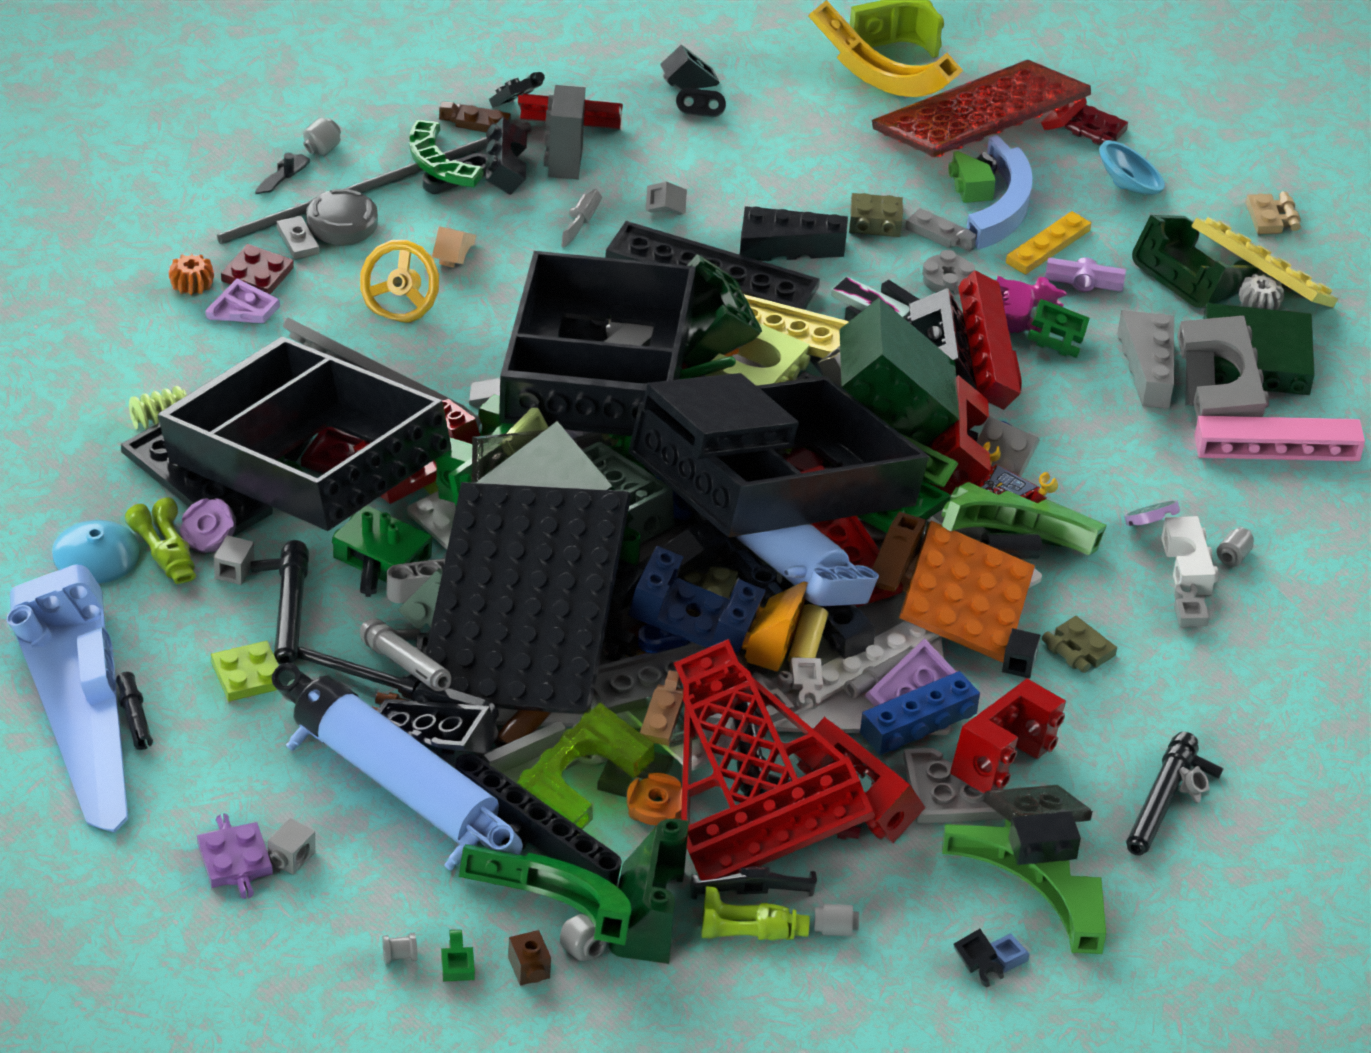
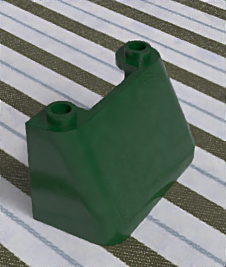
M1150 215L1133 249L1132 259L1136 266L1192 306L1205 308L1206 303L1215 304L1240 290L1245 277H1252L1253 274L1257 275L1259 268L1246 260H1239L1234 265H1227L1223 261H1214L1197 249L1195 245L1199 238V231L1191 227L1193 221L1186 216Z
M698 254L687 265L696 267L693 316L687 341L688 345L686 346L683 360L689 367L711 362L719 353L726 355L754 341L762 332L737 281L727 272Z
M680 819L662 820L624 861L618 888L629 899L631 915L625 945L609 942V949L614 955L622 958L669 964L675 897L666 889V886L674 879H677V882H683L689 821Z

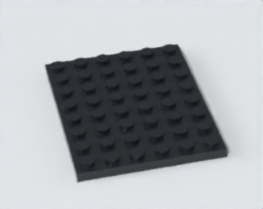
M461 482L425 655L449 671L451 675L449 689L488 700L499 709L590 714L631 495L628 491Z

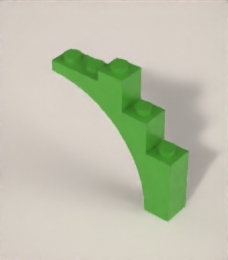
M970 482L955 488L950 502L948 501L945 504L941 515L944 518L941 527L949 531L967 527H987L1023 534H1038L1042 539L1064 545L1086 555H1091L1098 550L1107 526L1048 499L1035 503L1008 490L997 495Z
M1005 818L1004 827L945 824L942 854L959 855L981 860L1018 876L1042 894L1059 915L1069 938L1071 953H1103L1106 923L1101 877L1071 876L1069 860L1017 865L1009 841L1012 818Z

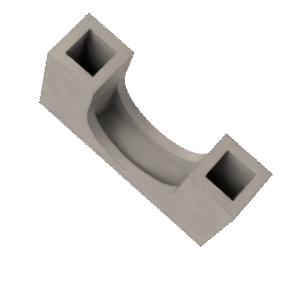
M1233 316L1181 321L1177 338L1182 358H1186V351L1214 352V356L1224 358L1234 364L1241 376L1232 383L1197 387L1193 401L1197 420L1198 416L1263 417L1265 408L1269 406V396L1267 391H1263V373L1261 369L1258 370L1257 350L1252 348V330L1250 326L1246 325L1245 317Z

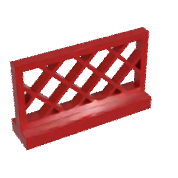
M518 95V105L521 109L520 119L546 122L549 96ZM585 100L584 126L621 130L623 103Z

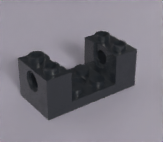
M946 288L910 303V315L907 317L908 322L955 361L956 377L959 375L977 390L963 312L950 290Z

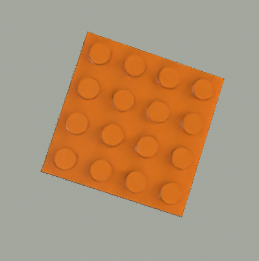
M931 520L926 528L899 618L1003 663L1012 628L1017 629L1035 565L955 530L949 531L941 527V524Z

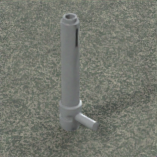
M369 619L361 625V640L373 651L387 656L435 691H442L450 686L451 675L449 671L407 642L409 640H417L418 633H421L420 630L417 628L395 630L380 619Z

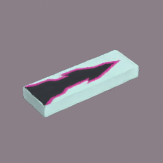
M847 276L833 287L831 291L832 297L852 305L860 311H863L880 297L905 320L910 315L909 306Z

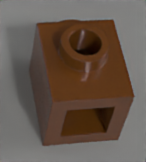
M536 930L509 937L508 959L520 986L550 979L551 956L540 931Z

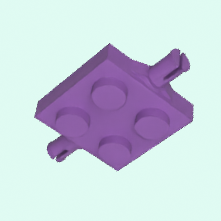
M220 814L216 817L219 830L197 835V844L211 887L238 885L241 897L247 899V891L248 898H250L254 894L250 882L259 877L273 875L272 864L258 823L254 822L231 827L229 816L223 814L222 819Z

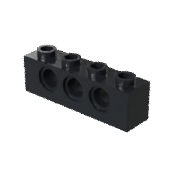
M782 576L781 585L785 590L795 586ZM805 599L804 605H806V604H813V603H811V602H809V601H807V600ZM855 604L820 606L828 611L822 635L828 641L830 648L833 651H837L844 660L847 657L863 653L868 646L874 645L875 626Z

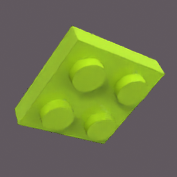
M267 640L211 653L212 666L228 702L277 690L272 683V674L279 665Z

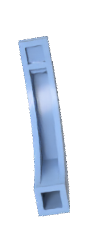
M998 135L989 137L987 153L996 158L997 170L1004 178L1008 190L995 204L984 210L968 214L966 229L977 235L975 247L978 250L991 246L1014 232L1024 220L1029 208L1032 188L1030 164L1019 147L1010 149Z

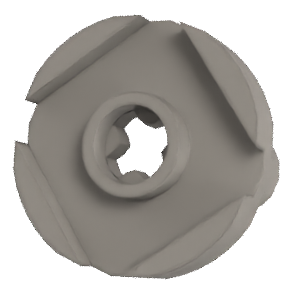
M943 250L940 255L932 256L924 262L923 282L934 292L948 288L950 291H954V295L959 294L958 286L964 278H967L975 270V265L965 258L957 256L954 251Z

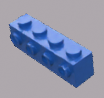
M960 671L863 711L860 734L879 755L891 750H897L907 743L920 740L928 734L945 729L951 724L971 718L977 714L980 692Z

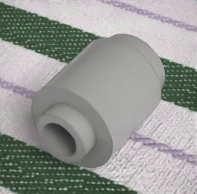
M1244 528L1231 530L1217 547V556L1220 561L1231 567L1240 565L1253 548V535Z
M823 904V907H815L814 932H822V935L852 936V930L859 929V912L853 911V905Z

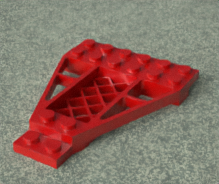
M729 639L674 662V666L683 684V701L685 704L681 820L689 821L687 850L701 881L738 874L740 868L760 867L875 817L850 758L845 757L754 679L750 671L739 663ZM742 702L750 703L746 713L734 710L735 706ZM757 706L763 718L753 716ZM766 706H773L805 735L788 743L781 742ZM717 713L722 714L718 725L706 722L708 717ZM730 717L742 720L737 731L725 728ZM749 723L761 726L756 737L744 733ZM703 729L714 732L709 743ZM767 730H769L774 742L764 740ZM721 735L733 738L728 749L716 745ZM698 736L713 768V774L691 784L692 740ZM740 741L752 744L747 755L736 752ZM817 744L837 761L798 778L789 760V756ZM759 747L772 750L767 761L755 757ZM713 753L724 756L720 766H718ZM778 754H780L785 766L774 763ZM731 759L743 762L738 773L727 770ZM750 765L763 768L758 779L746 775ZM770 770L782 774L778 785L766 782ZM724 777L735 780L730 791ZM742 783L754 786L749 797L737 794ZM713 787H720L730 808L690 824L691 797ZM761 789L768 790L767 792L759 795Z

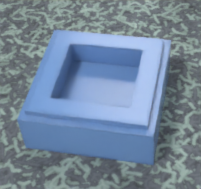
M1011 933L990 943L997 953V958L992 961L1001 965L1003 973L1029 960V952Z

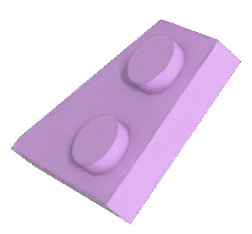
M236 279L205 310L206 318L209 320L265 323L280 307V302L278 298Z

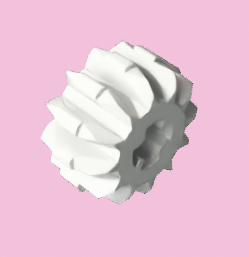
M1253 274L1252 277H1245L1239 290V300L1242 307L1278 310L1284 299V289L1282 288V283L1275 281L1273 277H1266L1265 274L1262 276Z

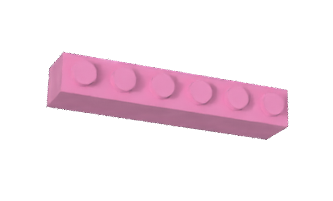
M1198 416L1194 435L1198 458L1360 461L1365 443L1360 419Z

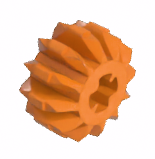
M192 253L190 256L181 254L180 259H173L169 270V279L174 290H179L180 294L187 292L192 296L193 293L202 294L203 290H210L214 279V270L210 259H204L203 254L194 256Z

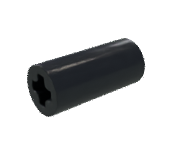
M983 533L980 538V542L1019 559H1039L1042 552V541L1038 534Z

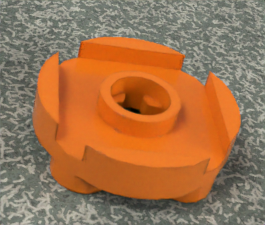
M650 773L648 778L639 781L640 777H638L629 785L627 790V807L631 819L657 826L662 820L681 818L682 787L681 782L677 778L664 773ZM656 797L662 798V801L659 802L653 800L656 799Z

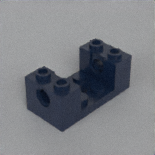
M656 546L636 586L628 616L705 648L729 639L734 652L741 653L744 639L750 631L754 619L756 620L766 590L738 579L731 598L727 599L677 578L684 557ZM695 610L700 616L692 617L686 611Z

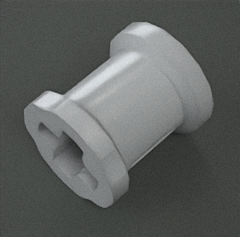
M409 933L406 937L389 938L388 935L382 936L385 964H390L391 960L407 958L417 961L415 933Z

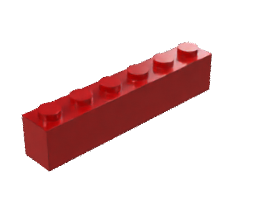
M974 270L967 278L961 281L958 289L977 391L988 399V403L1004 410L1021 394L1000 284L998 281Z

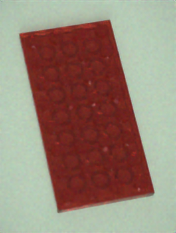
M1027 59L872 119V127L874 130L883 133V135L894 138L900 143L907 144L931 157H941L948 151L961 149L964 145L973 141H981L988 135L1001 133L1006 128L1021 125L1024 121L1031 118H1039L1051 110H1059L1064 105L1079 102L1082 98L1091 95V85Z

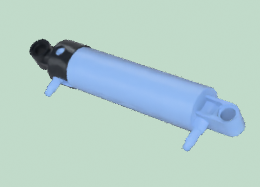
M292 663L281 664L274 670L272 683L286 700L295 704L293 717L296 724L300 726L292 735L286 747L294 751L309 734L313 735L456 841L459 845L445 863V867L448 870H453L461 862L465 844L476 846L480 842L488 849L520 855L523 848L522 840L507 823L497 817L499 803L495 797L368 705L355 692L336 678L326 675L312 680ZM295 679L292 684L288 685L291 680ZM510 838L506 845L500 846L504 839Z

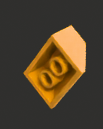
M803 581L770 597L765 608L760 607L756 620L754 619L742 645V649L746 650L745 658L748 663L778 672L793 642L805 603L804 596L808 582Z

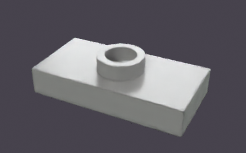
M302 216L277 221V230L294 259L319 254V246Z

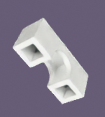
M1198 516L1165 517L1161 539L1166 556L1176 557L1173 571L1175 587L1180 584L1182 591L1189 592L1191 584H1195L1197 595H1212L1213 585L1218 582L1217 566L1212 564V549L1207 547L1206 529L1204 527L1201 528Z

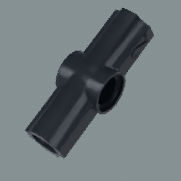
M742 549L737 551L735 556L730 559V568L738 571V577L742 581L766 590L761 603L766 606L770 597L785 591L776 580L777 572L775 569L762 565L752 552Z

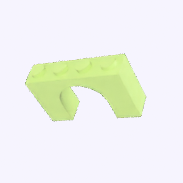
M759 323L762 329L760 335L754 341L740 347L737 354L765 366V368L753 367L736 361L733 367L706 374L705 377L742 373L756 386L796 380L801 370L804 371L809 364L810 356L807 354L810 344ZM719 353L712 361L725 358L727 356H724Z

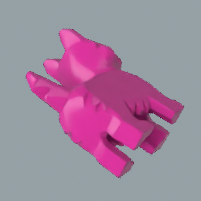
M997 276L996 281L1000 284L1010 333H1020L1025 330L1030 331V329L1037 332L1041 331V328L1031 325L1033 321L1031 311L1034 307H1037L1040 299L1061 307L1064 306L1058 298L1066 296L1067 292L1057 289L1046 277H1039L1035 285H1030Z

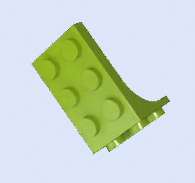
M881 0L851 7L850 26L870 47L873 48L897 42H909L923 47L932 58L939 56V49L942 47L941 33L944 28V19L933 7L931 1Z

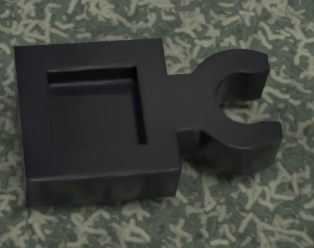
M980 928L953 944L955 951L970 973L979 969L980 981L985 987L990 986L989 979L986 977L989 972L997 973L1000 979L1004 978L1001 965L992 961L997 958V953Z

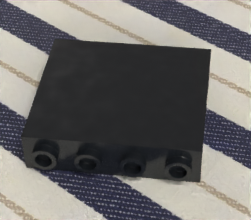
M742 373L647 383L641 408L643 410L663 408L696 438L692 454L697 459L792 448L799 424L795 418Z

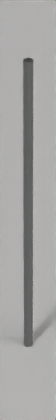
M529 122L518 125L519 128L527 133L532 130ZM487 137L443 153L449 161L486 148ZM415 162L344 189L363 193L424 170ZM310 201L217 234V240L220 244L275 225L277 221L305 214Z

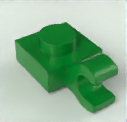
M462 929L449 930V948H441L443 982L475 980L473 947H463Z

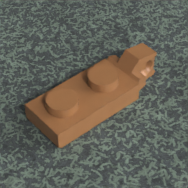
M669 670L665 685L658 684L654 690L639 733V740L669 746L684 704L683 689L680 688V677L676 671Z

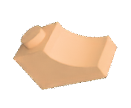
M439 226L432 257L440 259L439 264L454 268L455 263L463 264L469 248L475 244L476 235Z

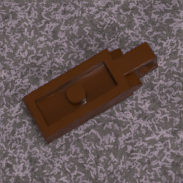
M443 101L439 107L440 120L451 121L456 124L455 127L487 133L489 127L492 124H497L502 117L511 121V113L501 112L500 110H490L473 105L468 106Z

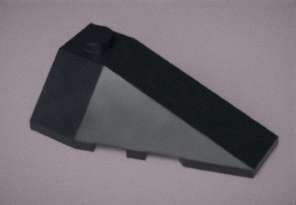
M385 699L377 710L413 738L441 749L486 754L499 735L489 706Z

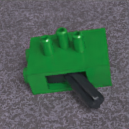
M368 505L353 514L350 520L341 529H337L332 537L333 557L362 571L360 592L365 594L366 597H371V594L377 593L378 579L387 583V570L391 566L428 561L432 557V535L392 517L387 512L383 513Z

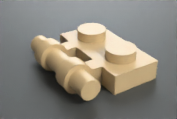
M1281 192L1279 194L1280 200H1274L1272 194L1247 195L1246 205L1257 234H1282L1283 227H1290L1292 231L1300 229L1301 218L1298 211L1294 209L1295 202L1288 192Z

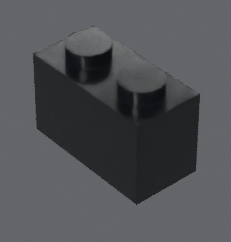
M1072 811L1012 817L1009 832V841L1017 865L1077 859L1081 837Z

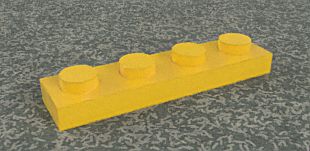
M1071 211L1007 254L1006 264L1026 275L1047 261L1048 257L1051 258L1091 230V222Z

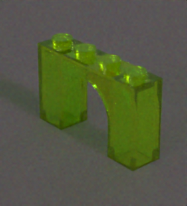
M599 703L594 709H589L588 712H585L580 722L573 729H567L560 737L559 742L552 749H546L541 754L539 761L531 769H525L517 781L518 785L581 829L593 820L592 804L572 789L562 778L563 771L570 762L585 755L603 756L635 779L655 759L654 744L602 703Z

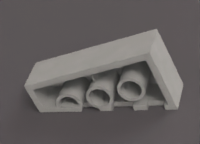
M1121 310L1117 335L1119 340L1122 341L1123 353L1128 358L1130 373L1134 375V384L1141 404L1147 407L1169 409L1174 386V316L1162 313L1155 314Z

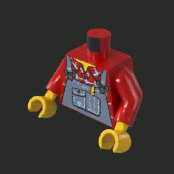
M990 442L985 443L983 446L987 451L990 449ZM997 446L995 453L990 454V472L983 479L973 483L997 495L1008 490L1035 503L1047 499L1045 497L1047 493H1053L1058 489L1056 478H1053L1049 484H1046L1050 479L1048 472L1040 475V488L998 464L992 467V462H996L1001 456L999 446Z

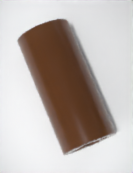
M518 710L498 731L499 735L494 742L495 745L499 748L535 732L552 712Z

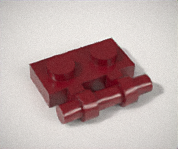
M1085 105L1073 117V120H1070L1065 125V129L1072 131L1073 135L1089 138L1092 140V143L1101 145L1107 140L1117 141L1128 128L1127 121L1088 105Z

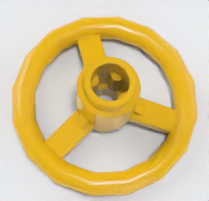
M390 240L377 246L367 256L360 272V291L366 306L375 314L391 320L409 323L422 318L433 307L439 292V272L434 259L422 246L409 240ZM400 250L398 268L389 274L387 281L371 286V273L375 263L384 254ZM411 253L424 263L429 276V289L425 298L418 291L421 286L420 275L415 270L409 269ZM391 291L395 295H406L417 308L405 314L392 313L383 309L374 297Z

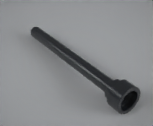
M298 647L297 658L398 689V692L404 698L412 700V694L419 685L420 680L413 675L400 678L314 650Z

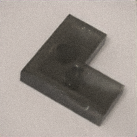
M616 742V749L612 757L608 759L597 782V790L626 797L628 787L635 777L645 779L648 778L650 773L669 774L674 757Z

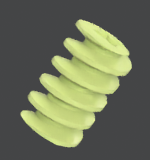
M175 386L172 388V391L167 388L163 389L161 395L159 392L154 391L150 397L146 393L142 394L140 400L136 396L131 397L129 400V411L135 429H138V423H141L145 430L148 429L149 420H152L154 425L158 424V413L186 397L185 390Z

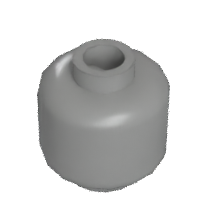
M318 118L304 130L303 138L305 142L303 145L309 153L325 156L340 143L341 130L332 119Z
M576 915L563 924L560 933V944L576 959L581 961L595 959L603 953L606 947L605 941L594 939L595 926L586 915Z

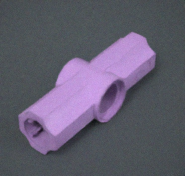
M1048 257L1045 277L1049 281L1073 284L1074 288L1081 292H1088L1094 288L1122 292L1126 269L1097 265L1096 261L1091 258H1081L1075 262Z

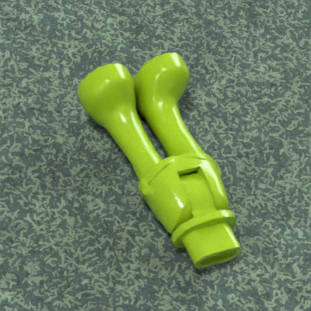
M170 497L159 499L154 504L151 513L144 504L131 506L125 513V521L149 545L153 559L165 571L166 576L173 578L176 584L194 580L196 578L194 572L195 565L191 559L190 546L187 541L180 537L173 524L178 514V507L175 501ZM153 524L159 529L165 540L161 541Z
M706 886L701 938L714 939L717 937L748 935L755 936L758 940L768 939L775 941L779 939L794 940V936L808 937L809 915L796 914V909H792L790 914L789 908L767 902L760 905L726 904L721 901L717 888Z

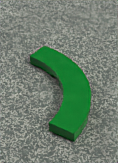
M416 120L410 131L409 144L411 155L417 165L428 174L440 180L474 188L484 176L483 167L446 159V155L435 145L437 135L441 131L440 123Z

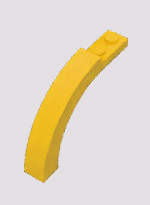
M827 0L808 15L814 24L841 52L836 58L847 69L864 82L887 93L905 97L926 96L943 89L963 72V69L948 53L933 63L921 66L905 65L888 59L870 47Z

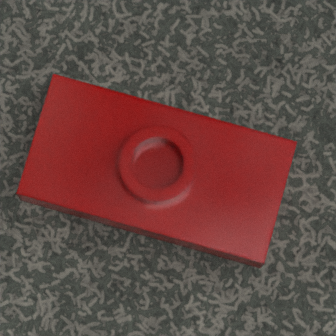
M1085 96L1071 97L1057 103L1054 106V110L1041 122L1043 129L1051 130L1064 127L1086 105L1087 100Z

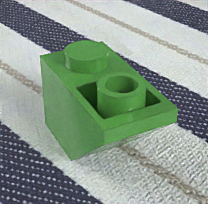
M954 151L952 162L948 164L949 176L953 177L955 181L956 193H960L963 203L993 200L996 180L990 165L959 151Z

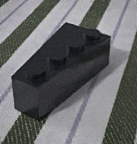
M745 206L739 255L749 258H760V261H771V257L786 256L787 260H797L801 255H808L811 259L844 257L848 216Z

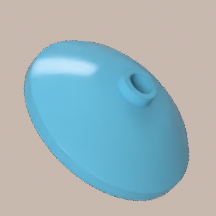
M1112 140L1102 143L1099 148L1100 157L1107 173L1111 176L1116 186L1134 193L1146 195L1161 193L1165 187V182L1158 170L1147 159L1122 143Z
M87 520L64 530L55 540L52 554L54 564L58 570L72 565H83L90 570L99 584L117 580L128 574L137 564L140 550L136 536L128 528L108 520Z

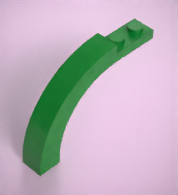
M465 844L463 847L459 877L530 891L561 901L579 910L592 921L595 926V940L625 945L631 915V904L627 896L608 880L576 865L542 855L528 853L526 856L468 844Z

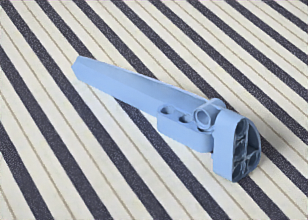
M72 565L14 587L10 591L11 611L7 615V623L15 633L87 824L115 833L128 820L113 646L105 626L101 587L87 567Z

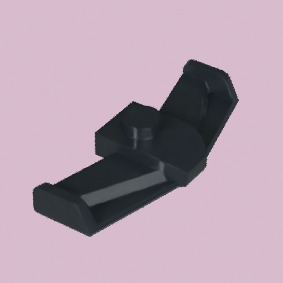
M751 866L740 868L738 874L704 881H699L697 874H693L690 881V892L692 899H697V895L705 894L706 886L715 887L719 892L737 890V894H768L769 889L809 892V896H813L817 876L815 871H810L809 878L785 876L771 873L770 867Z

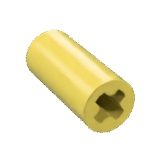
M813 604L803 606L788 656L789 662L791 658H816L828 617L826 609Z

